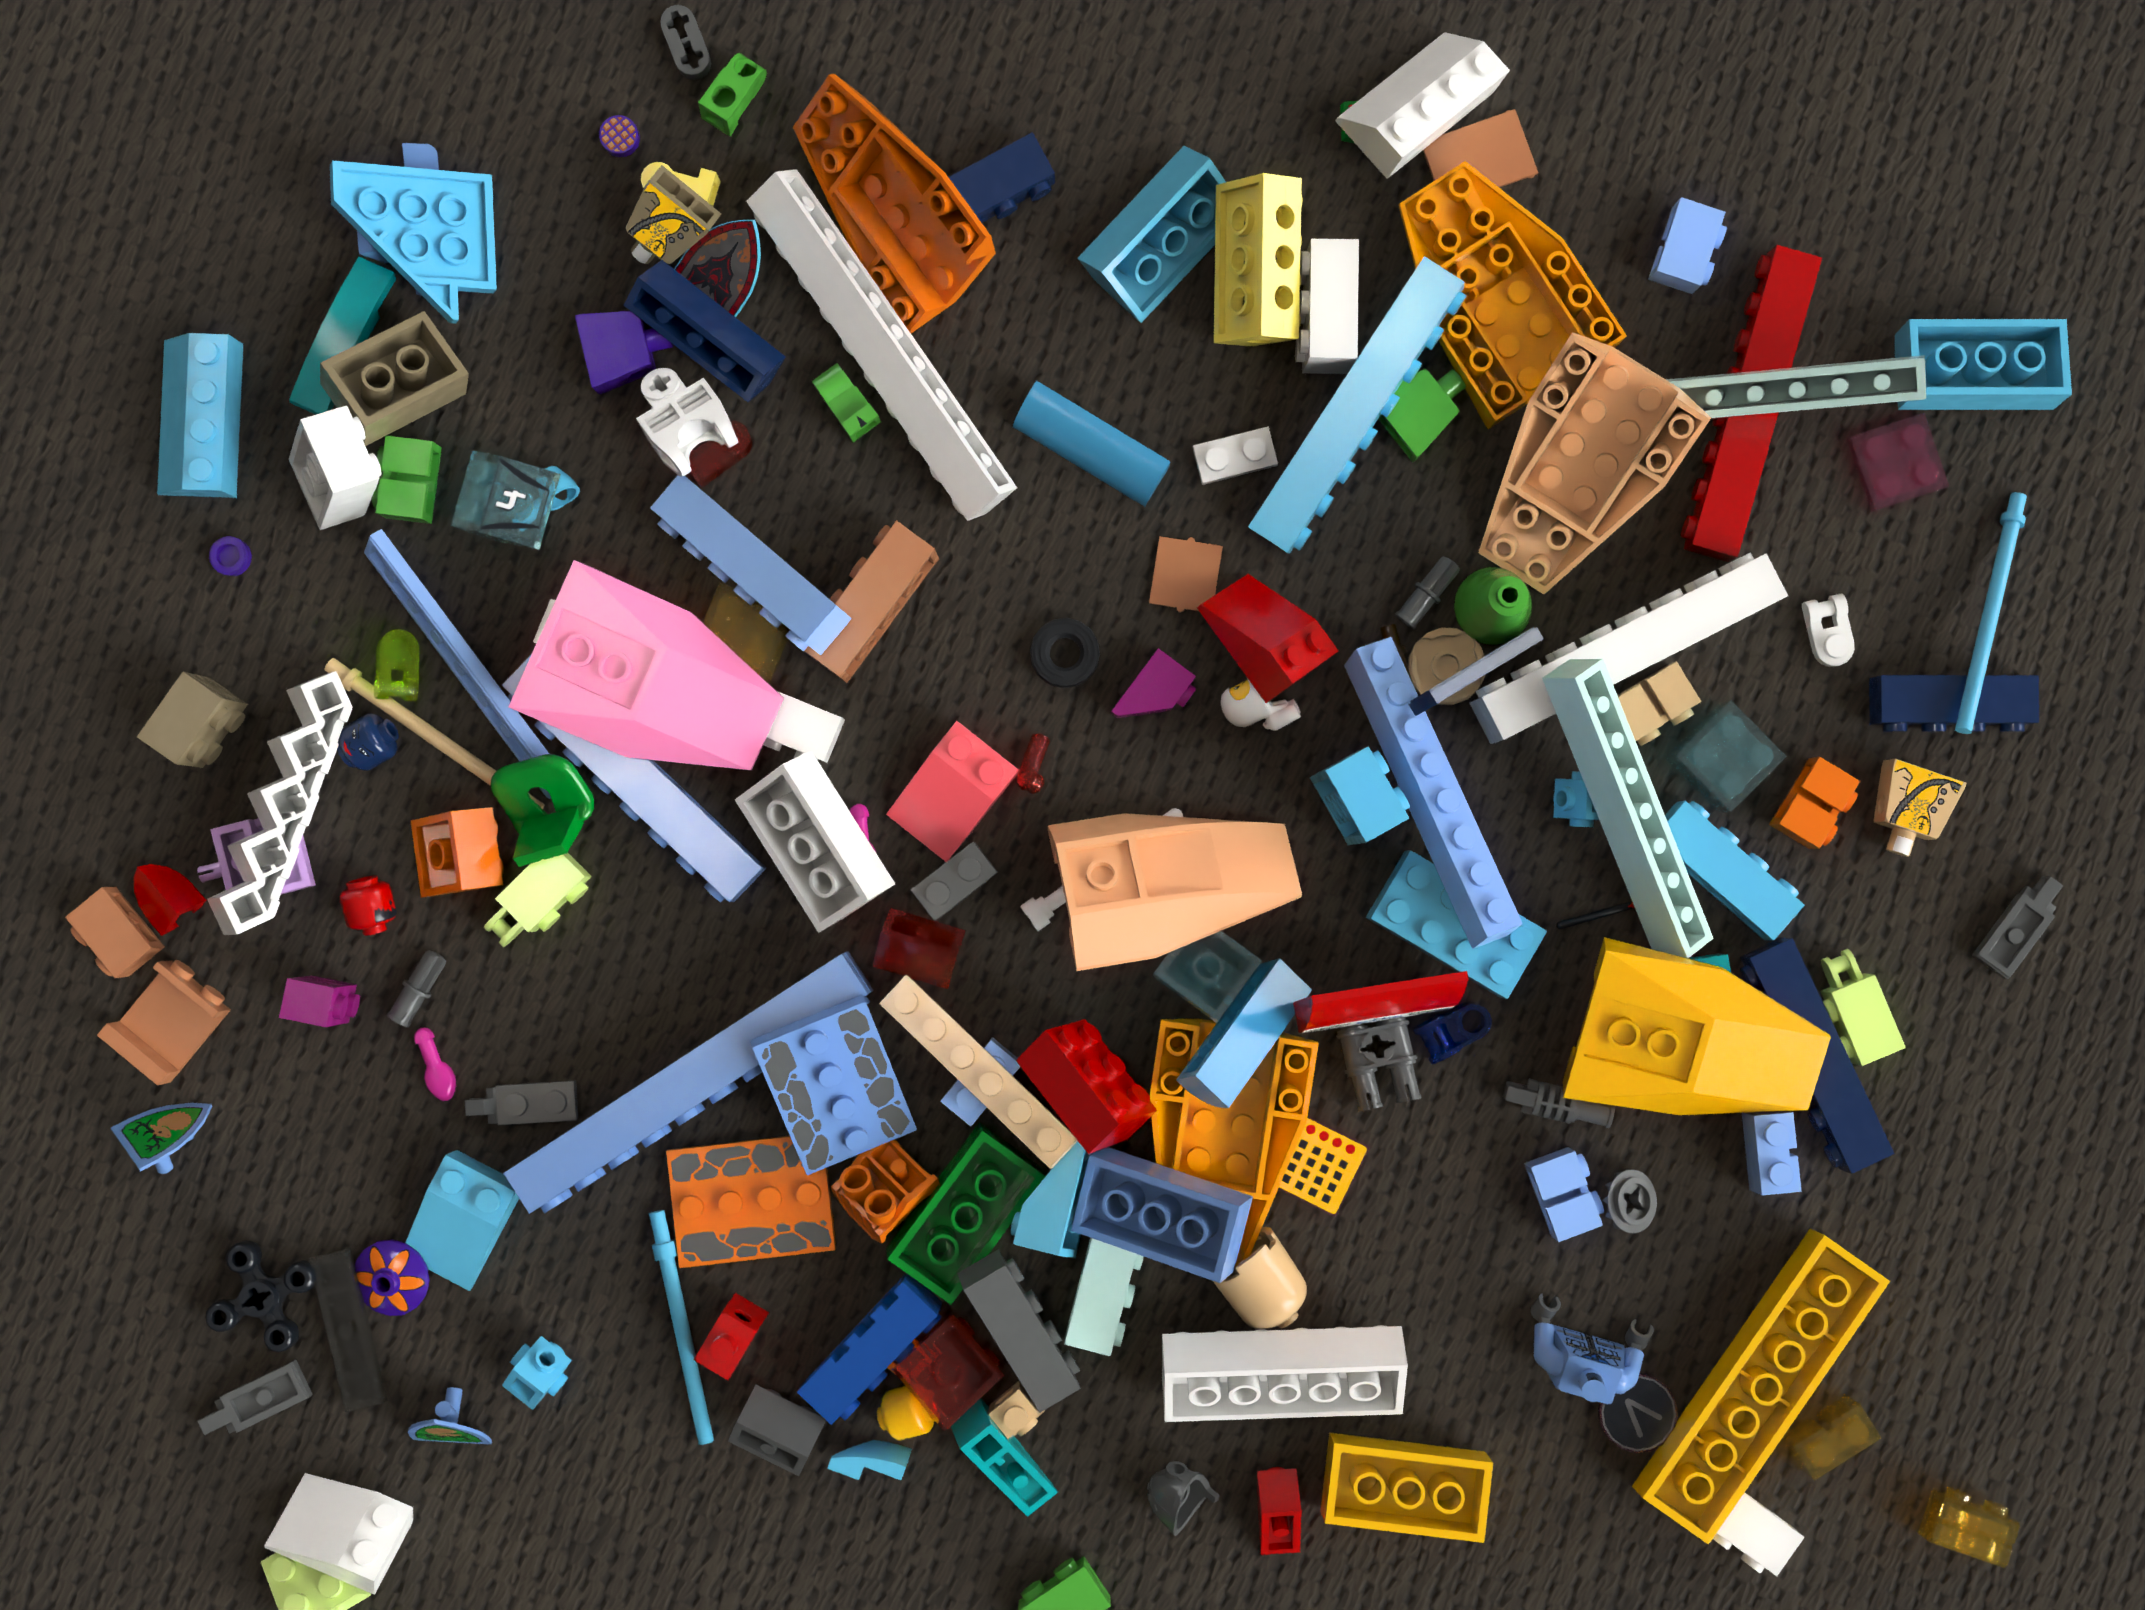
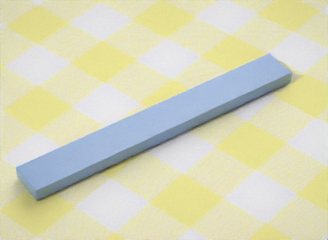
M381 529L371 534L364 554L517 759L523 761L549 754L519 712L508 707L510 700ZM540 788V790L543 792L546 798L550 799L551 796L549 792L543 788Z

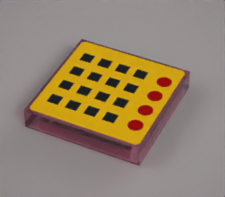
M1307 1116V1122L1278 1189L1336 1218L1370 1146Z

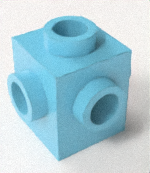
M1572 771L1571 779H1555L1553 818L1570 819L1569 826L1593 827L1594 820H1599L1581 773L1579 771Z
M540 1336L532 1347L525 1343L510 1361L515 1367L502 1386L533 1410L547 1392L554 1397L569 1378L564 1374V1371L572 1360L565 1355V1352L559 1345L549 1342Z

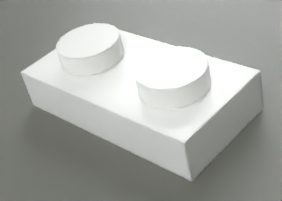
M1269 427L1193 445V452L1202 485L1278 465Z

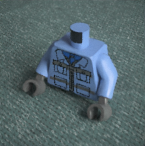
M1541 1293L1530 1309L1533 1318L1539 1322L1534 1326V1359L1548 1373L1554 1386L1562 1392L1583 1397L1590 1402H1601L1604 1404H1611L1615 1394H1623L1633 1388L1638 1381L1644 1353L1641 1350L1647 1347L1654 1332L1653 1326L1649 1325L1645 1335L1640 1334L1635 1330L1637 1320L1634 1319L1625 1335V1341L1629 1346L1625 1348L1624 1345L1551 1324V1319L1560 1309L1561 1302L1558 1297L1554 1296L1549 1307H1547L1543 1303V1293Z

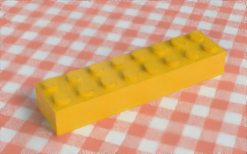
M1810 1228L1676 1421L1673 1430L1658 1447L1632 1485L1636 1492L1644 1500L1709 1545L1890 1281L1824 1234Z

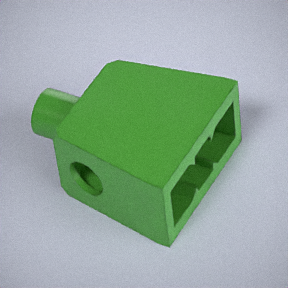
M1427 369L1416 373L1409 384L1404 380L1395 392L1400 399L1388 417L1381 414L1378 420L1412 463L1422 455L1460 412L1451 399L1466 388L1465 382L1453 369L1438 381L1435 380Z

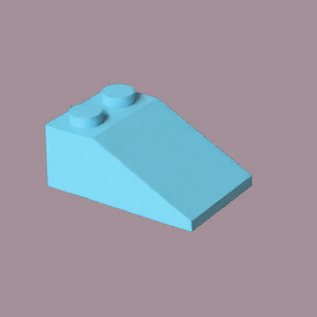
M1079 1142L1065 1154L1023 1203L1021 1212L1017 1211L1011 1225V1235L1015 1236L1014 1245L1057 1256L1076 1258L1081 1234L1071 1231L1089 1155H1091L1085 1151Z
M455 1150L446 1154L425 1193L405 1243L420 1253L428 1270L471 1291L519 1197L504 1174Z

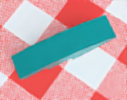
M357 258L322 322L304 361L289 399L291 404L313 414L332 410L335 404L320 384V363L368 339L380 319L378 309L396 281L393 271L364 258Z

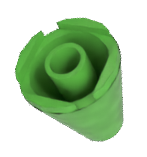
M1488 567L1475 571L1462 582L1455 596L1454 611L1459 626L1471 638L1479 643L1497 645L1506 643L1523 632L1531 617L1532 599L1526 584L1516 574L1503 568Z

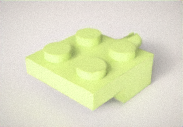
M274 1553L261 1561L278 1610H347L371 1596V1593L278 1553Z

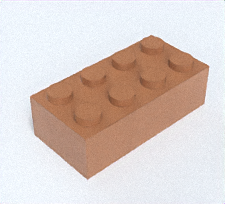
M897 520L891 528L885 525L873 541L876 549L868 559L861 557L852 568L849 576L853 580L844 591L839 588L830 598L834 604L852 619L821 655L810 646L804 650L809 656L846 683H848L939 560L935 548Z

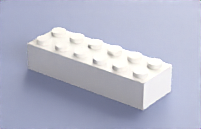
M1378 1325L1358 1328H1297L1294 1330L1258 1329L1255 1331L1236 1332L1221 1330L1205 1333L1177 1332L1175 1334H1162L1165 1422L1403 1414L1408 1364L1402 1326L1387 1327Z

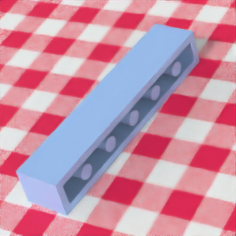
M677 475L650 507L662 518L657 525L674 539L679 534L686 539L682 546L699 561L706 556L712 562L708 569L724 583L730 578L738 585L733 591L751 606L755 601L759 602L763 606L759 614L776 628L783 623L790 629L785 636L802 651L810 646L821 655L852 619L686 476L680 477Z

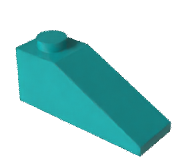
M978 1397L948 1421L960 1450L1028 1517L1056 1495L1058 1491L1015 1436L1009 1439L1006 1438L989 1417V1406Z

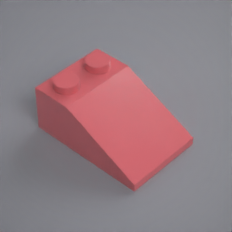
M956 721L928 756L886 815L947 862L1020 771L961 723Z

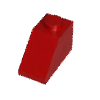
M1272 1467L1267 1470L1257 1471V1504L1261 1555L1300 1553L1302 1509L1297 1469Z

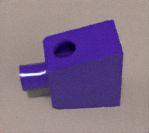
M631 311L575 315L591 386L598 394L609 392L646 376L649 372L656 369L652 352L674 347V344L653 328L647 329L646 323Z

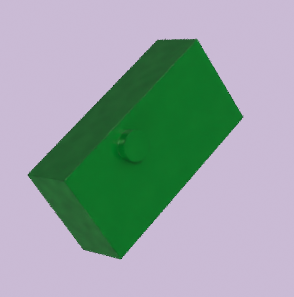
M979 1122L938 1177L940 1184L931 1195L918 1204L886 1247L887 1260L952 1305L963 1290L957 1273L989 1255L1012 1224L1015 1213L1021 1211L1023 1203L1046 1177L1043 1169Z

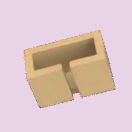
M1677 661L1666 665L1617 695L1634 739L1640 746L1661 735L1658 728L1669 720L1675 726L1694 715L1691 708L1701 702Z

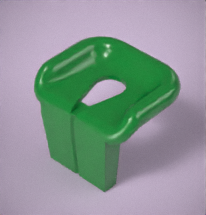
M545 754L503 766L491 778V791L519 834L513 860L518 867L535 863L542 859L545 860L567 854L579 834L584 821L592 815L594 810V797L575 766L567 759L558 755ZM534 787L547 790L556 812L547 814L530 798L529 790Z

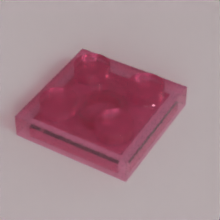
M1924 413L1847 439L1871 512L1949 487Z

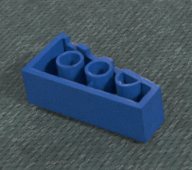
M905 1273L801 1384L797 1393L829 1424L832 1425L839 1417L845 1421L860 1405L857 1398L867 1388L872 1392L888 1375L884 1370L894 1360L898 1363L901 1362L915 1346L912 1341L922 1331L925 1334L928 1333L942 1316L939 1314L942 1301L927 1287Z

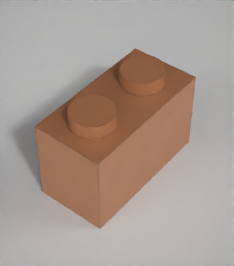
M101 887L65 917L73 926L70 930L75 939L82 945L89 946L97 956L95 959L97 966L106 975L113 976L114 978L129 977L165 947L117 887Z

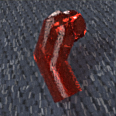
M1033 734L1031 736L1017 775V783L1020 789L1027 790L1030 794L1038 793L1044 785V778L1038 773L1050 740L1042 734Z

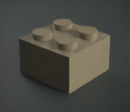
M183 671L137 735V738L174 764L203 768L206 764H212L219 757L223 749L220 743L227 733H233L241 726L245 719V714L242 712L248 704L213 679Z

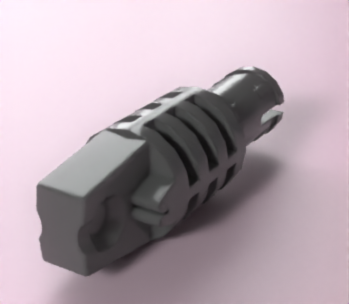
M1530 1078L1527 1085L1506 1081L1503 1092L1504 1100L1522 1105L1520 1111L1523 1113L1568 1124L1574 1123L1577 1119L1610 1128L1614 1118V1105L1563 1098V1086Z

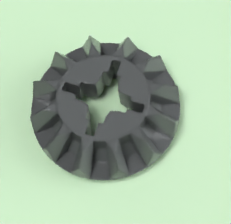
M1626 1169L1623 1172L1614 1173V1180L1605 1184L1608 1190V1196L1602 1199L1603 1202L1608 1204V1211L1605 1217L1613 1220L1615 1229L1626 1233H1639L1651 1224L1656 1213L1657 1197L1654 1186L1650 1179L1638 1170ZM1624 1194H1630L1629 1201L1634 1208H1626L1627 1202L1624 1199Z

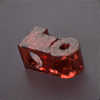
M730 421L739 442L731 448H728L725 444L721 446L715 441H707L696 450L692 449L690 452L689 460L692 469L690 473L701 488L750 453L752 438L748 429L742 423Z

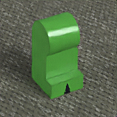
M741 53L734 55L698 102L701 118L731 137L738 125L739 118L763 85L767 75L766 69Z
M837 363L812 381L852 442H855L881 423L873 407L867 402L859 389L852 384Z

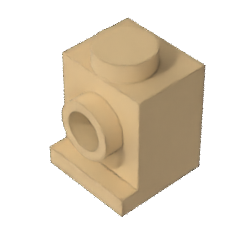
M1019 1380L990 1404L988 1415L1006 1438L1009 1439L1017 1434L1023 1436L1030 1431L1038 1422L1036 1418L1044 1413L1045 1410L1039 1413Z

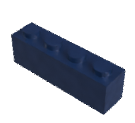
M663 260L638 276L624 303L627 309L747 402L751 401L772 382L786 358L781 352Z
M1880 675L1869 678L1870 725H1882L1883 732H1907V725H1921L1922 732H1946V725H1956L1968 675ZM1985 675L1972 732H1985V725H1999L2000 732H2025V725L2039 723V675Z

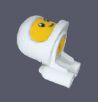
M1249 679L1231 689H1226L1221 696V707L1225 717L1230 723L1238 727H1247L1265 718L1263 726L1266 729L1276 731L1301 717V711L1294 699L1288 702L1285 699L1275 702L1270 700L1268 703H1265Z

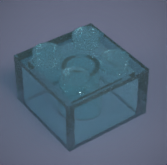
M1730 700L1719 703L1665 759L1719 813L1732 812L1787 756Z

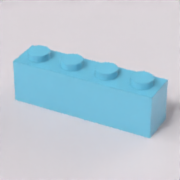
M1687 801L1676 802L1666 813L1665 817L1687 873L1763 940L1774 941L1805 906L1796 898L1799 892L1784 879L1780 878L1777 881L1767 872L1768 864L1752 852L1747 855L1737 846L1740 841L1732 832L1722 826L1717 829L1707 819L1710 814L1701 805L1694 801L1690 803Z

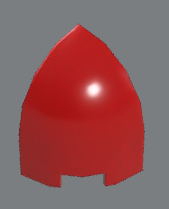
M148 864L137 866L134 875V893L138 905L148 921L161 936L179 927L176 920L181 914L188 911L195 913L207 901L198 889L181 873L161 865Z

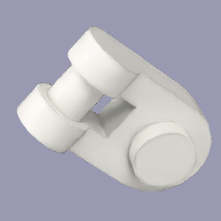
M1841 593L1829 596L1828 601L1818 603L1817 600L1803 602L1802 611L1815 659L1827 667H1836L1848 662L1855 649L1848 618V603L1845 596ZM1832 616L1834 627L1823 629L1822 618Z

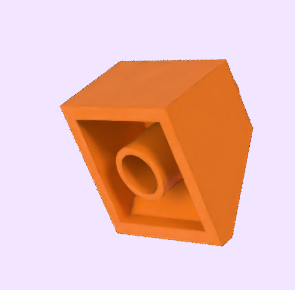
M493 807L449 811L411 820L421 898L503 885V863L499 857L497 843L498 825L494 819Z

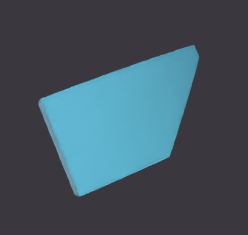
M871 1440L833 1455L827 1469L859 1480L863 1468L866 1467L902 1480L912 1449L886 1441Z

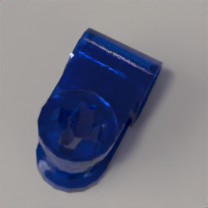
M1468 1001L1457 1005L1445 1013L1429 1018L1415 1026L1412 1031L1415 1035H1420L1430 1054L1428 1058L1430 1064H1436L1456 1054L1463 1047L1483 1038L1491 1028L1492 1019L1486 1008L1475 1002ZM1478 1010L1481 1015L1479 1027L1471 1031L1465 1030L1462 1025V1017L1467 1011ZM1433 1032L1436 1033L1441 1043V1046H1439L1438 1042L1436 1041Z

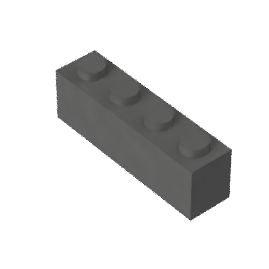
M998 1249L957 1273L965 1294L1039 1413L1081 1389L1075 1376L1076 1373L1081 1371L1076 1360L1069 1350L1064 1353L1060 1350L1057 1343L1062 1341L1056 1327L1051 1320L1044 1323L1038 1313L1043 1310V1307L1032 1289L1025 1292L1019 1282L1024 1280V1276L1013 1258L1006 1261Z

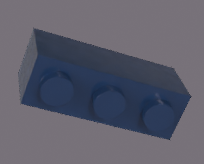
M1032 132L949 176V179L982 223L995 215L997 219L1009 216L1017 210V203L1029 197L1032 201L1046 196L1052 190L1051 185L1055 184V172Z

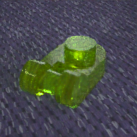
M402 629L392 630L382 636L377 644L374 697L375 699L388 700L390 696L402 697L403 701L416 702L419 691V644L410 632ZM391 670L404 671L403 681H391Z

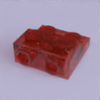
M954 1315L945 1317L917 1343V1346L892 1368L942 1430L949 1429L1004 1376L998 1368L1000 1362L994 1353L986 1347L982 1349L973 1338L975 1333L972 1327L963 1318H956Z

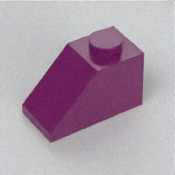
M1158 648L1113 708L1111 714L1116 718L1171 711L1176 703L1184 707L1196 691V688L1191 685L1196 676Z

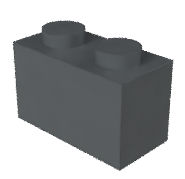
M973 841L913 887L911 891L933 920L937 921L997 875L998 871Z
M755 1385L732 1430L728 1442L799 1476L826 1420L817 1415L811 1408L798 1406L782 1398L778 1392L772 1389H764Z

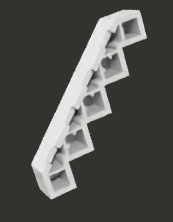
M336 671L286 690L302 727L267 741L283 778L247 793L264 830L227 846L244 882L207 898L224 935L240 934L275 917L280 904L278 900L286 879L290 877L300 848L298 847L306 826H309L319 799V790L325 774L329 772L337 751L338 739L344 723L348 721L353 708Z

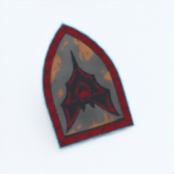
M731 221L710 229L703 238L684 253L675 267L678 273L735 317L740 313L753 292L759 273L761 253L756 221Z

